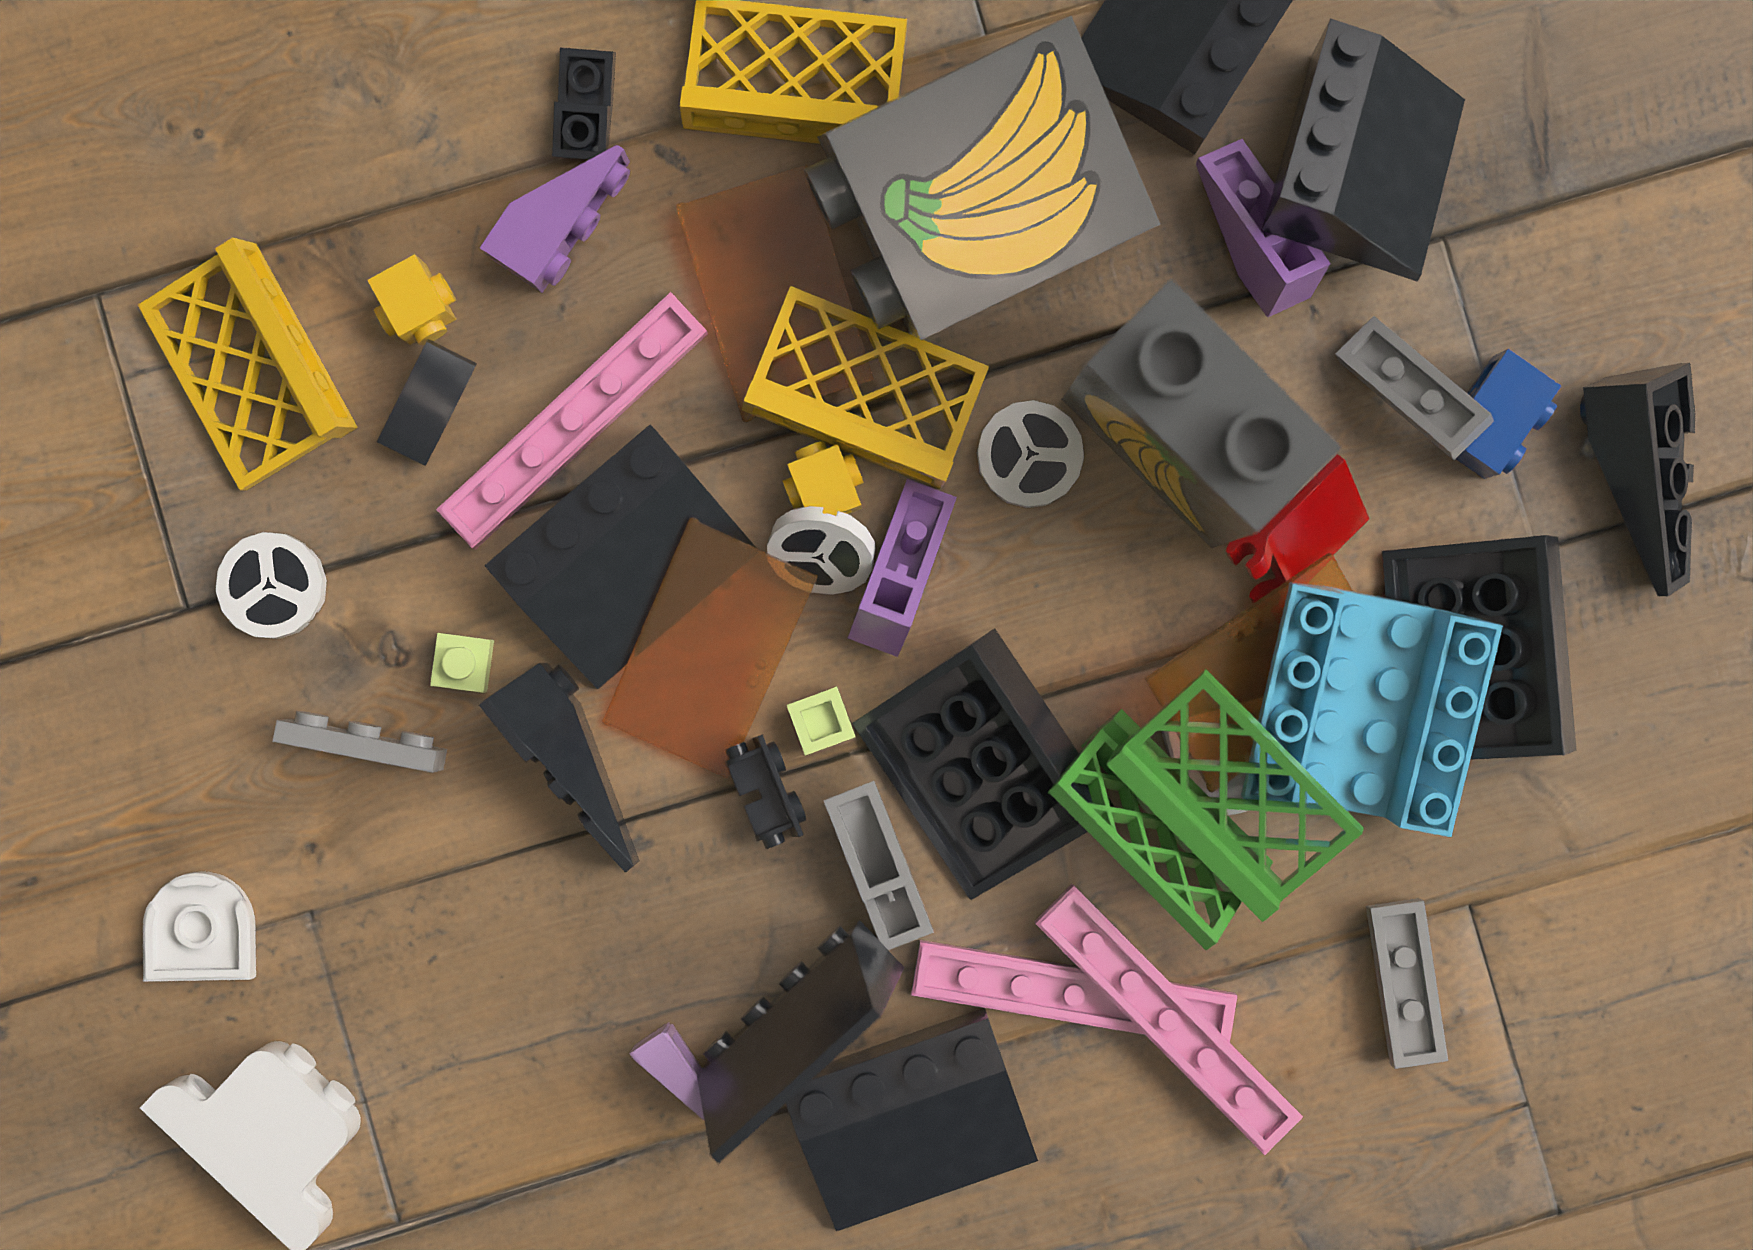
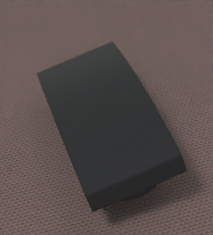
M560 47L558 102H554L552 157L591 159L608 150L613 108L616 52Z
M427 339L377 439V443L426 466L477 363Z

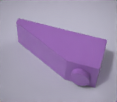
M1240 139L1199 157L1196 166L1238 276L1267 318L1311 298L1330 266V262L1319 249L1262 231L1275 184L1244 140Z
M910 479L906 480L848 639L898 657L911 628L957 497Z

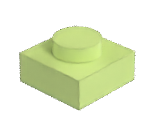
M437 633L430 686L487 693L494 640Z
M838 687L787 705L805 756L856 737Z

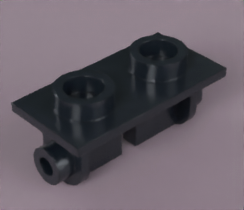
M762 734L752 738L756 747L753 750L748 751L745 742L725 749L729 760L724 761L729 770L739 796L758 789L761 799L743 807L754 831L756 841L762 840L765 849H769L785 842L782 832L787 829L790 830L792 837L803 836L804 834L799 823L806 821V815L796 792L786 793L779 776L780 773L786 771V767L776 743L773 741L766 744Z

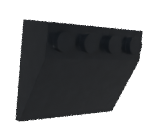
M1105 0L1081 39L1107 100L1195 155L1293 0Z
M1330 18L1310 58L1262 231L1418 281L1422 275L1465 99L1384 36Z
M650 424L484 566L530 619L597 689H600L760 551Z
M1542 535L1382 551L1386 598L1424 605L1503 625L1470 760L1558 756L1577 751L1558 536Z
M995 628L852 723L970 901L1088 832L1048 792L1079 753ZM1071 784V787L1087 803L1093 804L1088 785ZM1108 797L1110 807H1115Z
M860 920L847 932L841 926L837 927L817 947L822 955L811 966L807 967L802 961L798 963L779 982V985L784 990L773 1001L769 1002L764 996L760 998L741 1017L745 1026L735 1036L732 1037L725 1031L703 1052L708 1061L698 1074L697 1079L709 1152L717 1164L725 1159L882 1016L905 967Z
M985 1008L833 1060L786 1102L799 1143L836 1232L1038 1161Z

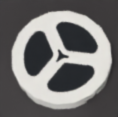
M1032 400L1013 403L992 417L982 431L977 449L979 472L991 491L1006 503L1031 508L1048 505L1069 491L1080 475L1084 452L1081 435L1071 418L1054 405Z
M808 506L790 510L778 518L768 539L767 553L768 561L780 577L791 585L803 590L832 595L852 591L866 582L873 570L875 541L867 528L851 515L837 511V515L834 516L822 513L824 507Z
M262 532L243 538L226 553L217 570L216 594L222 612L236 628L254 637L283 638L302 631L310 624L309 622L314 618L316 612L320 611L325 601L327 579L321 560L306 544L287 534Z

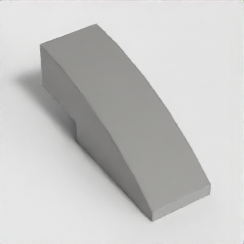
M875 781L823 800L878 940L888 950L934 933Z

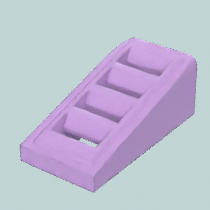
M668 1022L638 1042L629 1054L633 1057L634 1061L704 1120L697 1079L702 1067L674 1025Z

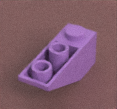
M615 145L509 203L480 249L491 260L541 293H543L549 283L555 286L562 279L570 265L571 259L567 255L577 240L580 239L584 242L595 230L600 220V214L597 211L608 195L615 197L625 185L630 174V170L626 168L630 161L625 150Z

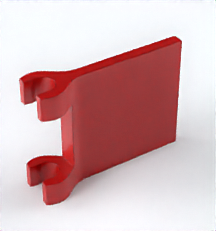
M1337 454L1257 533L1234 540L1226 547L1225 552L1231 563L1235 566L1245 556L1255 554L1245 564L1249 575L1254 580L1265 575L1271 567L1276 578L1257 584L1250 592L1249 597L1254 607L1258 610L1263 608L1268 601L1277 599V602L1268 610L1273 621L1277 624L1281 623L1289 584H1305L1370 519L1346 460Z

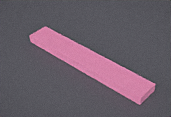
M670 292L436 510L472 549H477L708 335L707 330Z
M1073 884L1034 921L1264 1155L1303 1118Z
M920 940L911 991L912 996L1144 1034L1078 966ZM1170 982L1230 1042L1237 995L1233 992Z

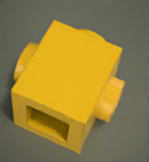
M415 254L367 280L381 304L374 308V312L383 329L390 337L397 334L399 338L410 345L415 342L419 345H425L427 339L435 341L447 332L445 326L457 320L449 306L456 301V298L445 278L440 272L432 276L427 265Z
M825 441L808 445L795 452L797 460L787 464L792 477L782 480L793 509L808 506L824 507L822 513L834 516L837 515V511L850 514L862 509L855 486L864 482L852 453L842 456L838 444L827 448Z

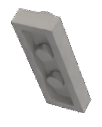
M1375 316L1335 353L1338 361L1453 460L1494 422L1489 411Z
M296 711L295 719L276 721L272 742L432 773L444 770L447 749L432 746L434 740L432 736L402 731L401 738L398 740L380 736V726L349 721L348 729L327 726L328 716L304 711Z
M1417 898L1366 906L1390 1065L1394 1069L1448 1061L1424 900Z

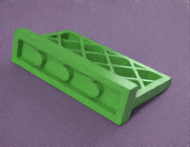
M1206 669L1133 735L1130 734L1115 748L1106 764L1262 922L1279 909L1283 899L1363 834V827ZM1202 689L1220 705V723L1189 722V701ZM1180 710V721H1169ZM1228 714L1238 724H1228ZM1156 731L1180 732V758L1159 757L1145 741ZM1189 732L1220 734V760L1189 759ZM1228 735L1251 736L1260 745V763L1228 761ZM1269 754L1278 764L1267 763V755ZM1172 769H1180V777ZM1189 770L1219 771L1220 797L1198 796L1189 787ZM1228 772L1259 774V800L1228 798ZM1267 774L1290 776L1299 785V802L1267 800ZM1307 794L1316 803H1307ZM1211 808L1219 809V816ZM1227 809L1259 811V836L1236 835L1227 825ZM1267 812L1299 814V839L1267 837ZM1307 814L1328 815L1343 831L1331 841L1306 840ZM1249 847L1259 848V857ZM1266 849L1298 851V868L1282 881L1266 865ZM1306 851L1317 852L1306 861Z
M1120 709L1089 735L1081 745L1083 749L1048 792L1205 950H1208L1218 942L1242 901L1106 765L1115 748L1130 734L1133 735L1140 729ZM1150 737L1145 741L1159 757H1169ZM1100 766H1101L1108 774L1101 773ZM1172 769L1180 777V769ZM1189 777V787L1198 796L1209 797ZM1071 784L1088 785L1093 804L1087 803L1071 787ZM1106 789L1118 791L1123 809L1110 807ZM1138 804H1139L1147 813L1140 812ZM1211 808L1219 816V809ZM1227 815V825L1236 835L1248 836ZM1114 822L1127 824L1132 843L1126 842L1117 833ZM1144 827L1157 830L1161 848L1149 846ZM1177 844H1178L1185 852L1179 851ZM1249 847L1259 857V848ZM1266 855V865L1270 868L1273 861ZM1153 861L1166 863L1171 883L1165 882L1156 872ZM1183 866L1195 868L1200 887L1188 886ZM1216 883H1217L1224 891H1219V890L1217 889ZM1193 901L1205 903L1210 921L1209 925L1196 913Z

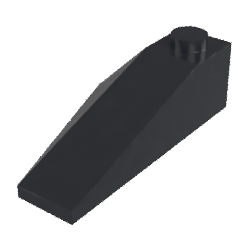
M1690 362L1605 377L1583 387L1584 395L1580 403V414L1582 421L1588 428L1589 442L1657 596H1670L1690 583L1692 517L1687 510H1682V499L1687 492L1688 483H1693L1694 465L1686 464L1684 461V434L1695 433L1696 417Z
M538 663L489 696L479 706L525 762L529 759L535 763L540 761L546 767L543 775L548 781L547 786L559 800L562 799L568 805H572L575 801L583 810L577 816L584 828L626 873L640 860L582 705L573 695L579 690V687L561 665H557L552 669L548 663Z

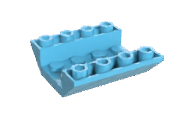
M1290 583L1258 722L1347 811L1385 817L1399 828L1452 837L1503 625L1424 605L1328 586ZM1253 740L1249 762L1260 763V745ZM1269 754L1267 755V763L1278 764ZM1246 773L1241 792L1243 799L1259 800V774ZM1267 774V800L1299 802V785L1288 775ZM1307 794V803H1316Z

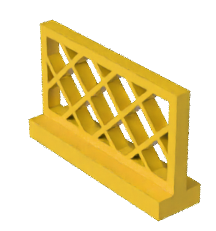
M696 0L685 86H682L680 99L683 129L820 144L817 136L879 107L877 105L864 104L854 93L856 89L875 76L888 91L887 102L899 97L907 19L740 0ZM707 14L729 16L738 29L717 44L705 30ZM767 21L782 22L791 35L772 49H769L755 33V30ZM820 27L834 28L844 40L822 55L807 36ZM873 32L895 35L893 49L877 61L873 59L860 43ZM747 37L762 56L742 71H739L725 52ZM704 43L709 50L701 55ZM799 43L815 62L793 77L777 58ZM852 49L867 68L846 83L831 66V63ZM716 59L732 76L730 80L719 88L697 86L699 71ZM892 63L889 77L883 69ZM770 64L785 84L772 94L759 93L748 80ZM820 71H823L838 88L837 91L824 100L810 98L801 87V85ZM740 86L744 91L735 89H737ZM793 92L796 96H788V95ZM844 98H846L849 102H841V101H842Z
M232 237L215 248L218 253L216 256L138 304V307L239 490H248L332 438H342L358 427L257 244ZM222 270L231 285L226 307L204 301L209 278ZM193 289L191 297L183 295ZM176 299L190 303L183 333L169 330L159 311ZM240 303L242 304L245 312L238 310ZM202 307L224 313L217 343L195 337ZM236 316L250 320L257 332L252 353L229 347ZM174 338L181 340L180 347ZM193 344L215 349L209 379L195 376L189 366ZM265 349L271 358L264 357ZM228 353L250 359L243 389L221 383ZM262 363L275 366L282 377L278 399L255 393ZM200 385L207 386L205 393ZM219 390L241 396L234 426L220 422L214 411ZM291 395L294 398L297 405L289 403ZM253 400L276 406L269 436L246 429ZM287 410L301 413L313 434L298 443L282 440L281 435ZM226 431L232 433L231 440L227 435ZM244 436L267 443L262 465L249 473L240 458ZM279 446L287 448V450L277 455Z
M790 286L754 378L745 396L742 410L817 441H825L827 445L835 446L838 444L839 449L852 453L857 457L940 489L949 476L954 463V456L989 366L928 341L920 340L911 334L888 325L878 330L871 318ZM795 303L816 311L824 330L797 341L789 324V318ZM828 317L841 321L842 323L832 327ZM856 327L867 333L874 351L847 361L835 334ZM785 332L790 344L777 349ZM878 337L893 343L882 347ZM828 338L840 365L812 376L801 349ZM902 347L915 351L924 371L897 381L885 354ZM794 352L805 377L804 380L787 387L765 379L772 361ZM927 357L942 363L931 367ZM878 358L889 385L862 396L851 368ZM951 367L973 375L967 393L950 401H946L935 376L936 373ZM843 372L855 400L835 407L823 401L816 383ZM927 378L939 405L912 416L901 388ZM809 386L813 397L798 391ZM893 392L905 420L885 427L873 421L866 403ZM962 404L955 421L950 408ZM859 407L863 418L847 411ZM942 412L951 431L945 449L942 450L924 443L916 423ZM908 427L912 437L897 431Z

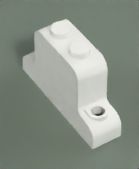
M275 1041L250 1054L217 1090L198 1075H184L156 1090L140 1109L290 1250H306L330 1225L333 1217L331 1200L316 1185V1177L356 1135L360 1128L361 1118L358 1109L353 1105L355 1098L352 1093L341 1083L334 1080L329 1082L314 1068L316 1062L309 1052L297 1044L289 1045L285 1042Z

